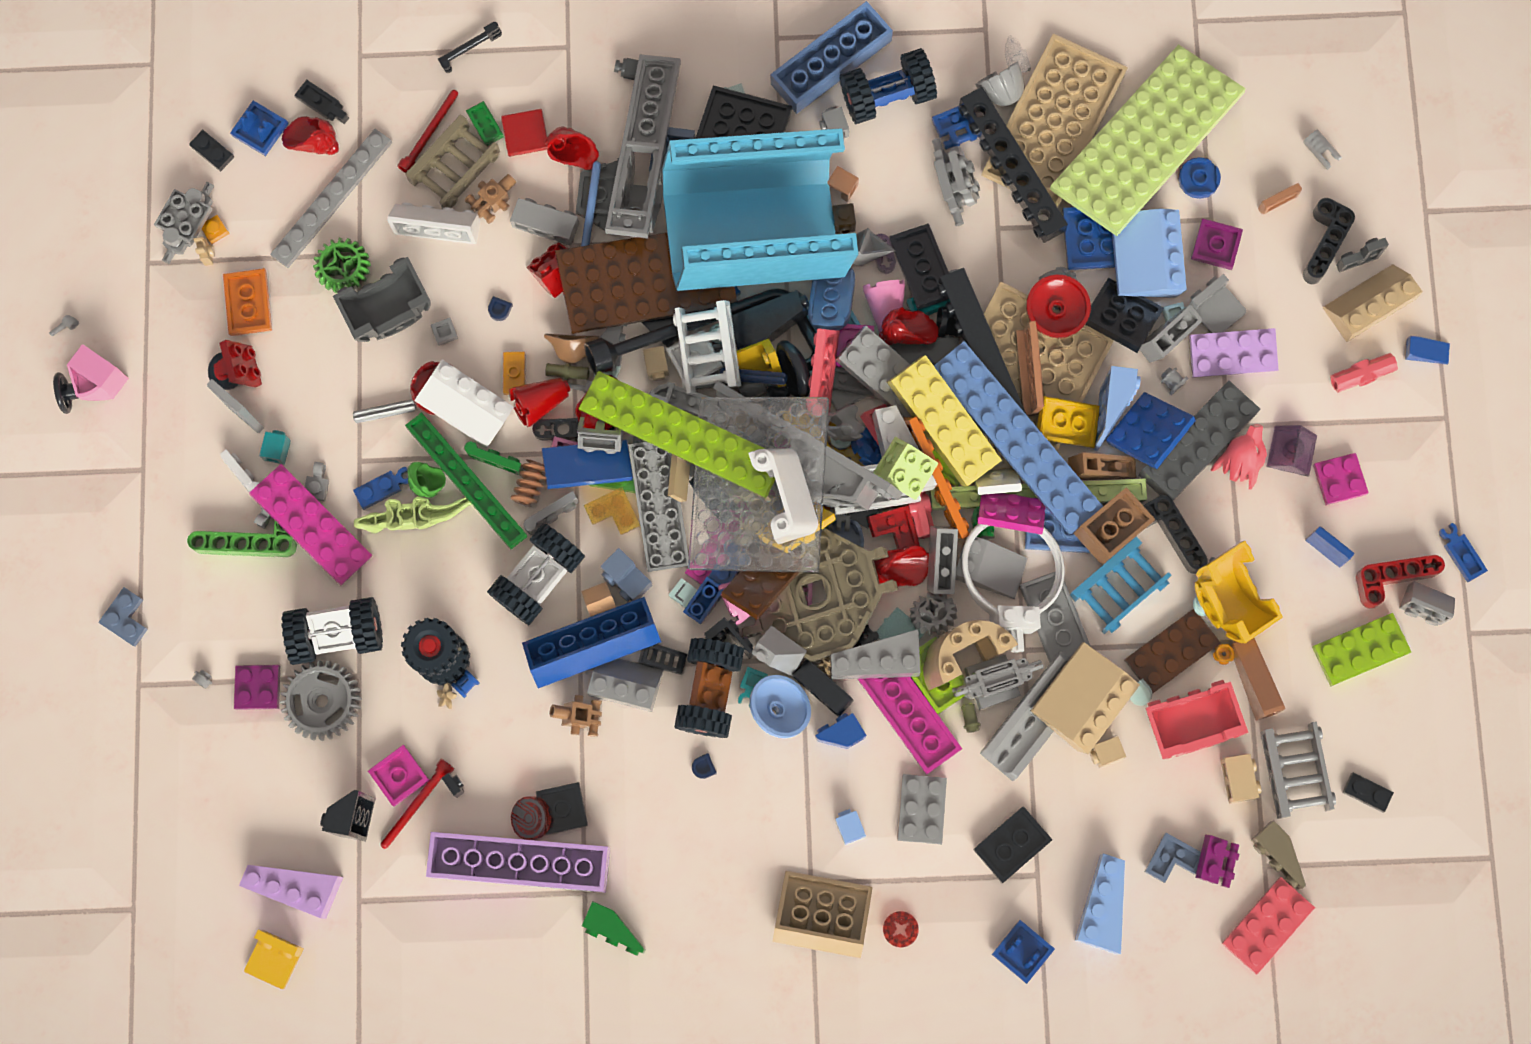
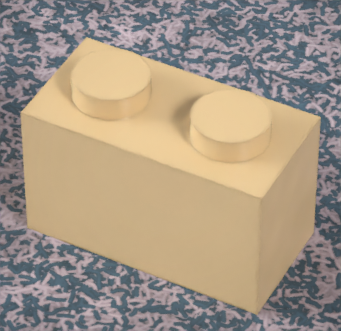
M1251 754L1227 757L1220 760L1229 804L1260 798L1261 785L1259 780L1256 781L1254 772L1257 771L1255 759H1251Z

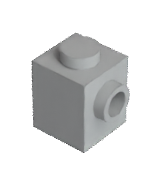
M842 107L826 109L822 113V121H819L821 130L842 129L843 138L849 137V126Z

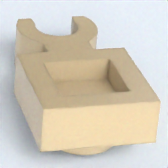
M203 237L193 238L197 247L195 251L199 254L202 263L205 266L213 265L212 257H215L213 245H210Z

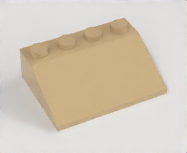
M1082 642L1031 709V712L1075 750L1089 754L1140 684L1124 670L1085 642Z
M785 871L773 942L861 958L873 887Z

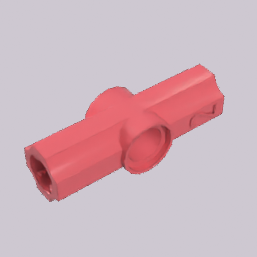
M1391 353L1370 361L1369 359L1362 360L1352 365L1351 368L1331 375V384L1337 393L1357 385H1367L1377 380L1378 377L1396 371L1398 369L1397 361Z
M924 491L920 493V502L907 504L910 508L918 539L929 538L930 526H934L931 516L930 499Z

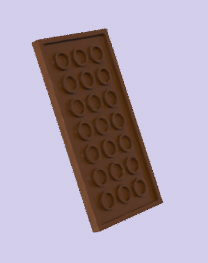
M667 232L648 235V238L636 237L555 251L571 334L669 318L675 314V308H684L685 314L713 310L717 307V301L725 300L730 301V303L737 301L734 286L677 291L672 277Z

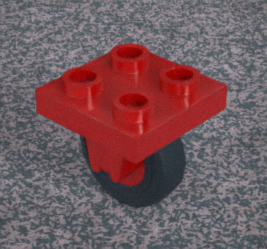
M230 340L220 342L221 353L216 354L208 366L209 380L213 379L224 390L234 389L239 384L255 388L262 385L261 373L257 367L256 354L253 347Z

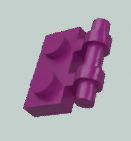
M1205 835L1195 878L1212 884H1218L1219 878L1222 877L1221 886L1230 888L1231 880H1234L1235 873H1233L1235 863L1239 860L1240 856L1238 853L1239 844L1231 843L1228 851L1226 850L1227 840L1212 835ZM1225 857L1227 858L1225 870H1222L1223 860Z

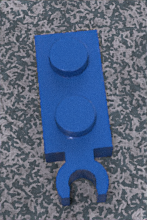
M407 467L400 468L396 475L389 471L354 489L353 491L362 509L365 510L402 491L399 485L408 484V478H403V474L408 470Z
M1454 523L1448 525L1451 534H1447L1444 529L1439 531V535L1449 542L1444 547L1467 583L1488 571L1465 534L1460 537L1458 536V529Z

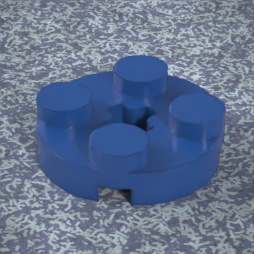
M865 427V430L860 433L863 437L856 441H851L854 454L858 452L861 457L859 461L863 465L879 464L882 459L879 445L867 427Z

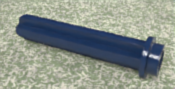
M721 367L719 374L726 371L725 367ZM739 369L741 382L785 385L787 382L785 372Z

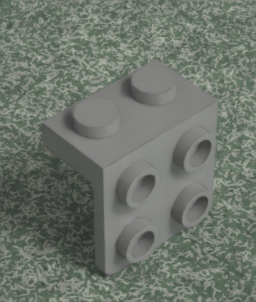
M1224 274L1219 278L1213 277L1206 284L1208 286L1203 291L1199 289L1190 297L1192 299L1190 304L1203 320L1201 323L1210 333L1226 331L1246 313V308L1225 287L1229 279Z

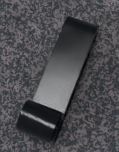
M1330 198L1321 199L1313 210L1314 219L1328 228L1303 272V279L1311 285L1317 284L1325 275L1355 220V214L1350 208ZM1320 207L1326 208L1329 213H1323ZM1339 217L1345 218L1347 223L1341 222ZM1329 235H1335L1338 240H1332ZM1320 252L1327 253L1328 258L1322 257ZM1317 265L1319 266V269L1317 270L1315 275L1312 272L1315 266Z
M1162 495L1143 505L1155 518V521L1148 527L1158 522L1188 572L1196 574L1200 568L1208 563L1205 552L1170 497ZM1157 504H1166L1167 511L1159 510ZM1169 521H1175L1179 529H1171ZM1180 540H1187L1190 548H1183L1180 545ZM1192 550H1194V553H1193V554H1190L1189 556H1187V554H1189ZM1193 560H1195V561L1199 560V561H1200V564H1199V565H1198V564L1193 565L1192 561H1193Z

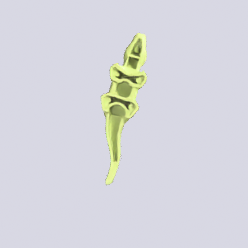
M416 497L412 503L401 504L396 499H389L385 502L386 512H374L354 520V527L371 533H378L385 528L390 530L425 529L449 520L471 505V503L465 497L449 505L440 506L432 505L428 499Z

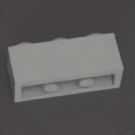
M518 198L510 219L513 228L569 246L572 245L579 226L578 217L573 212L567 210L564 212L558 211L554 206L548 204L544 206L539 205L530 198H525V200Z
M930 526L927 591L933 594H955L958 529L954 527Z

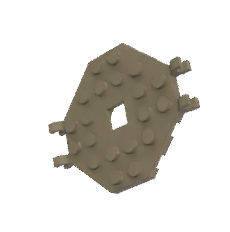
M823 528L795 548L809 557L808 563L759 619H755L756 624L741 628L743 636L750 638L759 633L764 635L770 626H773L807 651L804 658L810 661L820 660L831 656L833 653L854 648L882 594L899 590L897 582L893 579L881 584L878 579L873 560L889 557L886 548L882 546L868 551ZM822 579L827 599L808 606L802 586Z

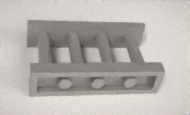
M1317 721L1308 724L1307 731L1281 735L1274 733L1273 728L1261 731L1260 734L1277 819L1291 816L1290 812L1298 808L1324 805L1325 812L1334 810L1336 796L1334 792H1331L1321 745L1323 733L1321 727L1317 725ZM1311 739L1313 752L1284 757L1278 754L1277 746L1281 743ZM1315 761L1317 774L1287 779L1283 777L1281 768L1284 765ZM1320 783L1322 796L1298 800L1287 799L1286 790H1288V787Z

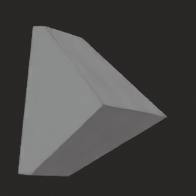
M867 228L856 234L859 254L853 264L863 266L895 250Z

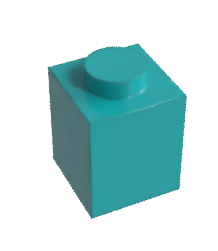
M273 430L272 433L265 432L259 456L264 461L285 465L291 440L282 431Z

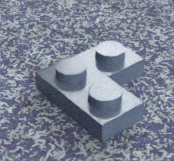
M123 587L98 623L136 647L148 630L131 618L143 599Z
M1165 833L1144 872L1163 883L1168 879L1175 864L1195 875L1201 852Z

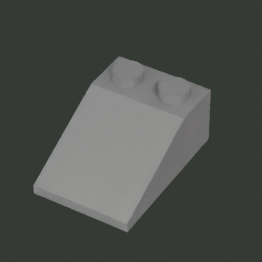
M976 537L970 547L968 556L970 577L975 587L1015 599L1028 558L993 542ZM961 552L956 567L955 580L966 583L962 570Z

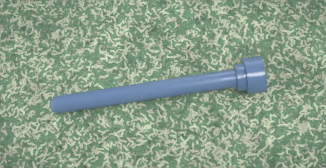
M595 161L592 167L581 246L590 245L601 163Z

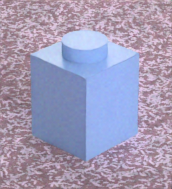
M848 809L838 813L839 817L835 821L845 845L866 837L857 811L851 812Z

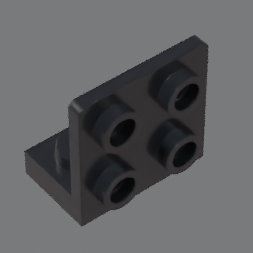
M725 617L704 633L705 639L719 640L721 642L727 638L725 635L728 633L738 646L744 648V653L749 659L753 657L752 643L746 636L742 638L739 635V628L731 619L727 621Z

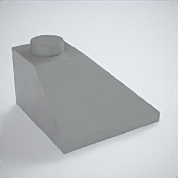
M770 626L757 642L752 654L768 666L792 676L807 651L776 628Z

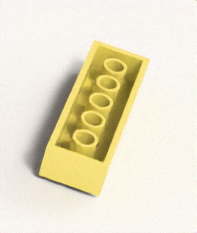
M926 355L918 358L887 382L911 417H917V419L923 422L925 436L927 439H930L933 447L961 486H969L1002 461Z

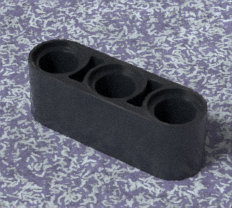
M808 659L792 675L838 717L854 701L850 695Z

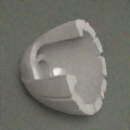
M1018 61L1001 71L999 75L995 71L975 83L977 88L983 87L991 102L999 106H1009L1021 98L1024 91L1023 75Z

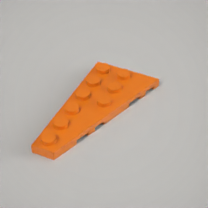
M903 417L919 450L938 462L937 467L932 473L937 483L934 488L935 500L942 507H945L944 516L948 524L958 529V539L968 537L969 524L964 517H961L959 512L961 509L960 504L956 498L952 497L950 492L952 490L951 484L947 478L944 479L941 472L943 470L942 464L939 459L934 457L932 452L934 447L930 439L925 437L923 422L917 419V417Z

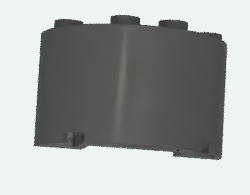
M408 257L399 258L394 261L393 265L389 266L393 272L392 274H385L379 281L364 285L360 291L356 292L352 286L344 287L337 294L333 295L354 340L369 342V338L372 337L380 340L392 336L422 318L421 312L423 310H429L431 301Z

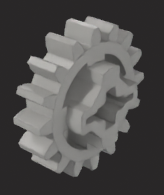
M928 592L926 598L919 596L920 602L914 601V608H910V619L915 630L920 629L921 634L928 631L929 636L933 632L940 635V630L947 632V626H954L953 620L957 619L956 604H954L952 598H947V594L942 596L934 594V596H931Z

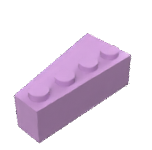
M247 865L239 886L318 918L326 919L343 877Z

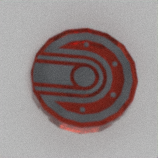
M536 796L523 797L516 802L511 812V825L514 832L524 840H537L545 836L551 824V815H549L547 803Z

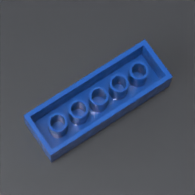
M642 597L522 642L533 679L537 688H541L660 643L661 640L646 599Z

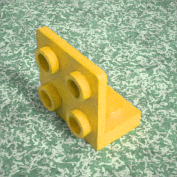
M769 339L736 351L739 369L782 372L776 351Z
M257 930L254 938L258 942L244 972L275 987L285 989L304 948L265 930Z

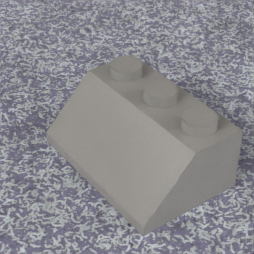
M615 659L594 668L587 694L594 698L652 712L663 670L622 659Z

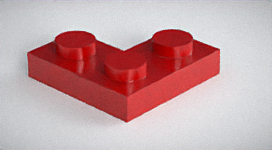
M909 505L867 517L872 538L893 533L897 549L914 545L920 546Z

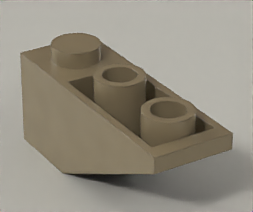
M1275 821L1269 822L1251 839L1254 843V849L1260 855L1265 854L1268 857L1270 866L1277 872L1281 871L1286 876L1285 881L1293 889H1303L1306 883L1290 836Z

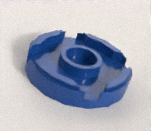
M1202 157L1188 160L1180 169L1178 177L1179 185L1183 192L1197 199L1207 198L1214 194L1221 180L1219 168L1211 160Z

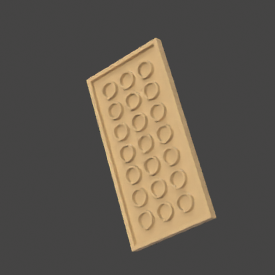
M1053 34L1006 126L1058 208L1062 198L1052 192L1050 186L1093 139L1128 67ZM1003 146L995 147L998 151L1005 150ZM989 158L981 176L1006 187L1001 180V173L998 169L993 168ZM1013 163L1006 164L1011 169L1016 167ZM1024 180L1017 181L1021 186L1027 185ZM1029 197L1030 199H1032V200H1034V201H1037L1036 198H1034V197Z

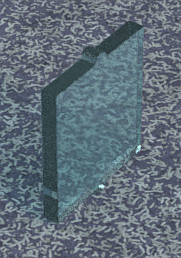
M897 607L888 618L883 620L884 623L876 632L879 634V639L882 640L914 631L915 628L910 617ZM918 629L919 640H920V638H921L925 633L921 634V633H920V629Z

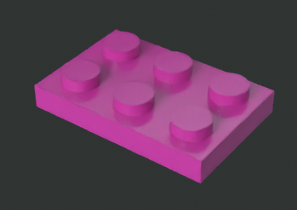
M1006 493L981 495L978 524L1042 535L1045 506L1038 498Z

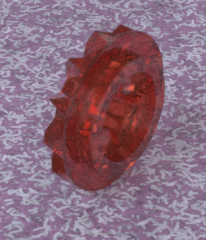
M894 912L884 922V937L895 947H907L918 936V923L907 912ZM894 921L897 924L899 923V925L909 924L905 929L907 938L901 933L893 936L897 930Z

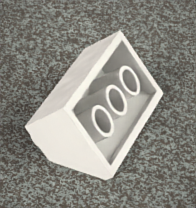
M404 202L402 205L395 204L387 218L390 227L396 235L477 244L480 219L478 214L470 210L458 212L447 207L443 209H435L430 205L417 207L411 203Z
M444 360L440 361L415 399L417 403L486 448L514 408V406Z

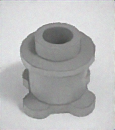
M1169 367L1161 375L1163 379L1160 382H1164L1171 390L1169 394L1172 395L1189 378L1187 376L1183 378L1176 371L1177 368L1172 370Z

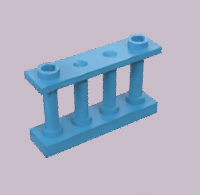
M1137 536L1070 594L1075 602L1079 598L1082 601L1085 600L1107 624L1102 630L1103 634L1108 631L1113 633L1121 626L1119 621L1156 589L1162 591L1170 584L1168 579L1172 575L1168 572L1164 577H1161L1139 553V547L1142 542ZM1127 557L1133 558L1156 583L1149 590L1145 591L1123 567L1125 564L1122 561ZM1111 571L1117 572L1139 596L1131 605L1107 581L1108 577L1106 575ZM1094 585L1101 586L1123 610L1115 619L1091 595L1092 591L1090 589Z

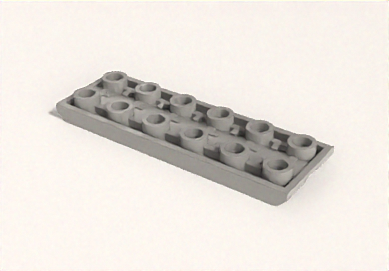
M648 442L628 444L647 572L690 566L681 502L668 496L672 454Z
M1061 651L1058 652L980 752L985 759L1011 781L1019 777L1054 732L1034 715L1031 709L1068 662L1069 658Z

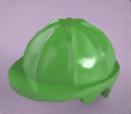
M413 462L408 466V484L410 490L416 496L432 498L445 486L446 477L442 469L431 467L427 463Z

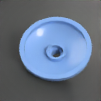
M782 675L767 676L761 679L751 691L749 704L752 716L759 727L766 733L778 738H791L801 733L807 727L811 717L810 701L803 688L794 680Z

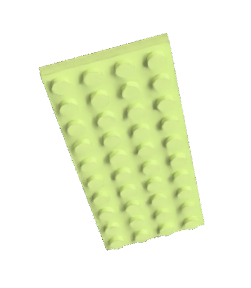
M1178 44L1053 182L1050 190L1118 236L1245 93L1246 88Z

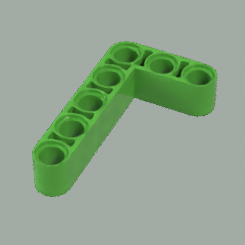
M276 521L274 523V534L194 531L187 539L188 546L199 554L291 557L297 549V542ZM203 538V544L200 547H196V541ZM225 539L223 547L217 548V542ZM246 540L245 547L238 549V543ZM262 541H268L267 547L265 549L260 550V543ZM288 541L289 547L282 551L280 549L281 544Z

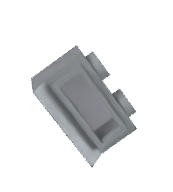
M580 417L577 429L579 449H583L586 452L602 450L608 454L621 452L623 442L622 430L618 428L617 431L605 430V422L601 420L596 422L595 429L585 428V417Z

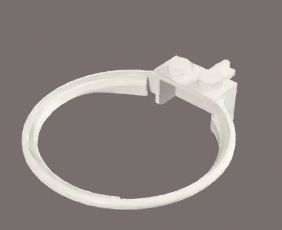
M977 524L968 535L962 552V570L966 586L976 604L990 615L989 621L1000 625L1014 637L1018 645L1011 648V652H1024L1023 634H1032L1041 628L1040 614L1056 600L1062 589L1065 575L1062 552L1052 534L1044 527L1042 535H1039L1049 546L1055 561V580L1049 594L1036 607L998 605L995 608L975 588L969 573L968 556L970 547L976 536L989 526Z

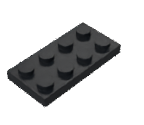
M929 223L889 236V241L895 250V256L917 310L946 301L945 296L940 295L937 284H939V278L948 274L949 271Z

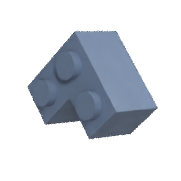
M620 548L600 566L603 571L601 574L604 577L603 579L611 587L616 585L621 590L619 592L620 596L627 602L641 598L653 586L652 582Z

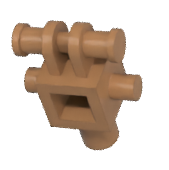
M509 174L499 183L493 179L487 184L481 181L478 184L481 190L477 192L479 199L476 200L473 194H469L465 198V202L472 206L471 210L474 212L478 211L477 214L480 218L483 217L490 224L496 218L494 214L492 215L489 212L490 210L496 213L500 208L503 211L509 208L510 205L506 203L509 200L507 191L516 184V181Z
M575 695L574 701L565 703L563 706L552 704L549 715L552 718L562 719L561 726L571 727V735H579L580 729L589 727L588 736L598 737V726H601V721H598V718L602 717V712H600L602 701L591 700L592 705L583 703L582 695Z

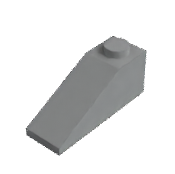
M1191 304L1151 333L1144 341L1140 351L1149 363L1164 358L1203 322L1202 318Z

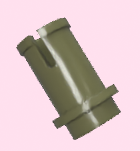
M975 704L961 706L965 722L963 728L966 729L967 733L979 731L981 724L977 720Z

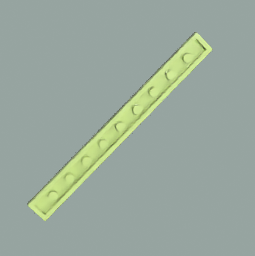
M1146 479L1082 481L1100 503H1108L1126 487L1139 502L1147 501ZM1021 484L1022 491L1006 492V494L1038 498L1027 484ZM976 486L952 487V490H950L952 497L957 499L961 509H976L980 506L981 495L978 494ZM935 489L930 490L932 510H946L944 506L942 507L935 500Z

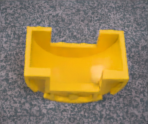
M1246 541L1239 542L1200 568L1196 573L1198 581L1195 582L1198 601L1208 619L1217 629L1220 627L1227 632L1226 636L1239 643H1247L1283 618L1279 605L1275 602L1274 598L1260 599L1257 588L1252 583L1248 569L1243 563L1252 562L1255 559Z

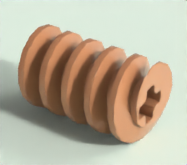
M526 459L528 463L522 465L526 471L519 473L523 479L516 481L520 487H514L513 489L517 495H511L510 499L523 506L532 507L531 503H538L533 496L541 495L536 488L544 487L539 480H546V477L542 474V472H545L543 464Z

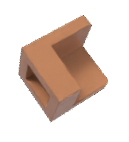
M837 166L827 183L832 188L841 192V199L848 202L858 187L859 178Z

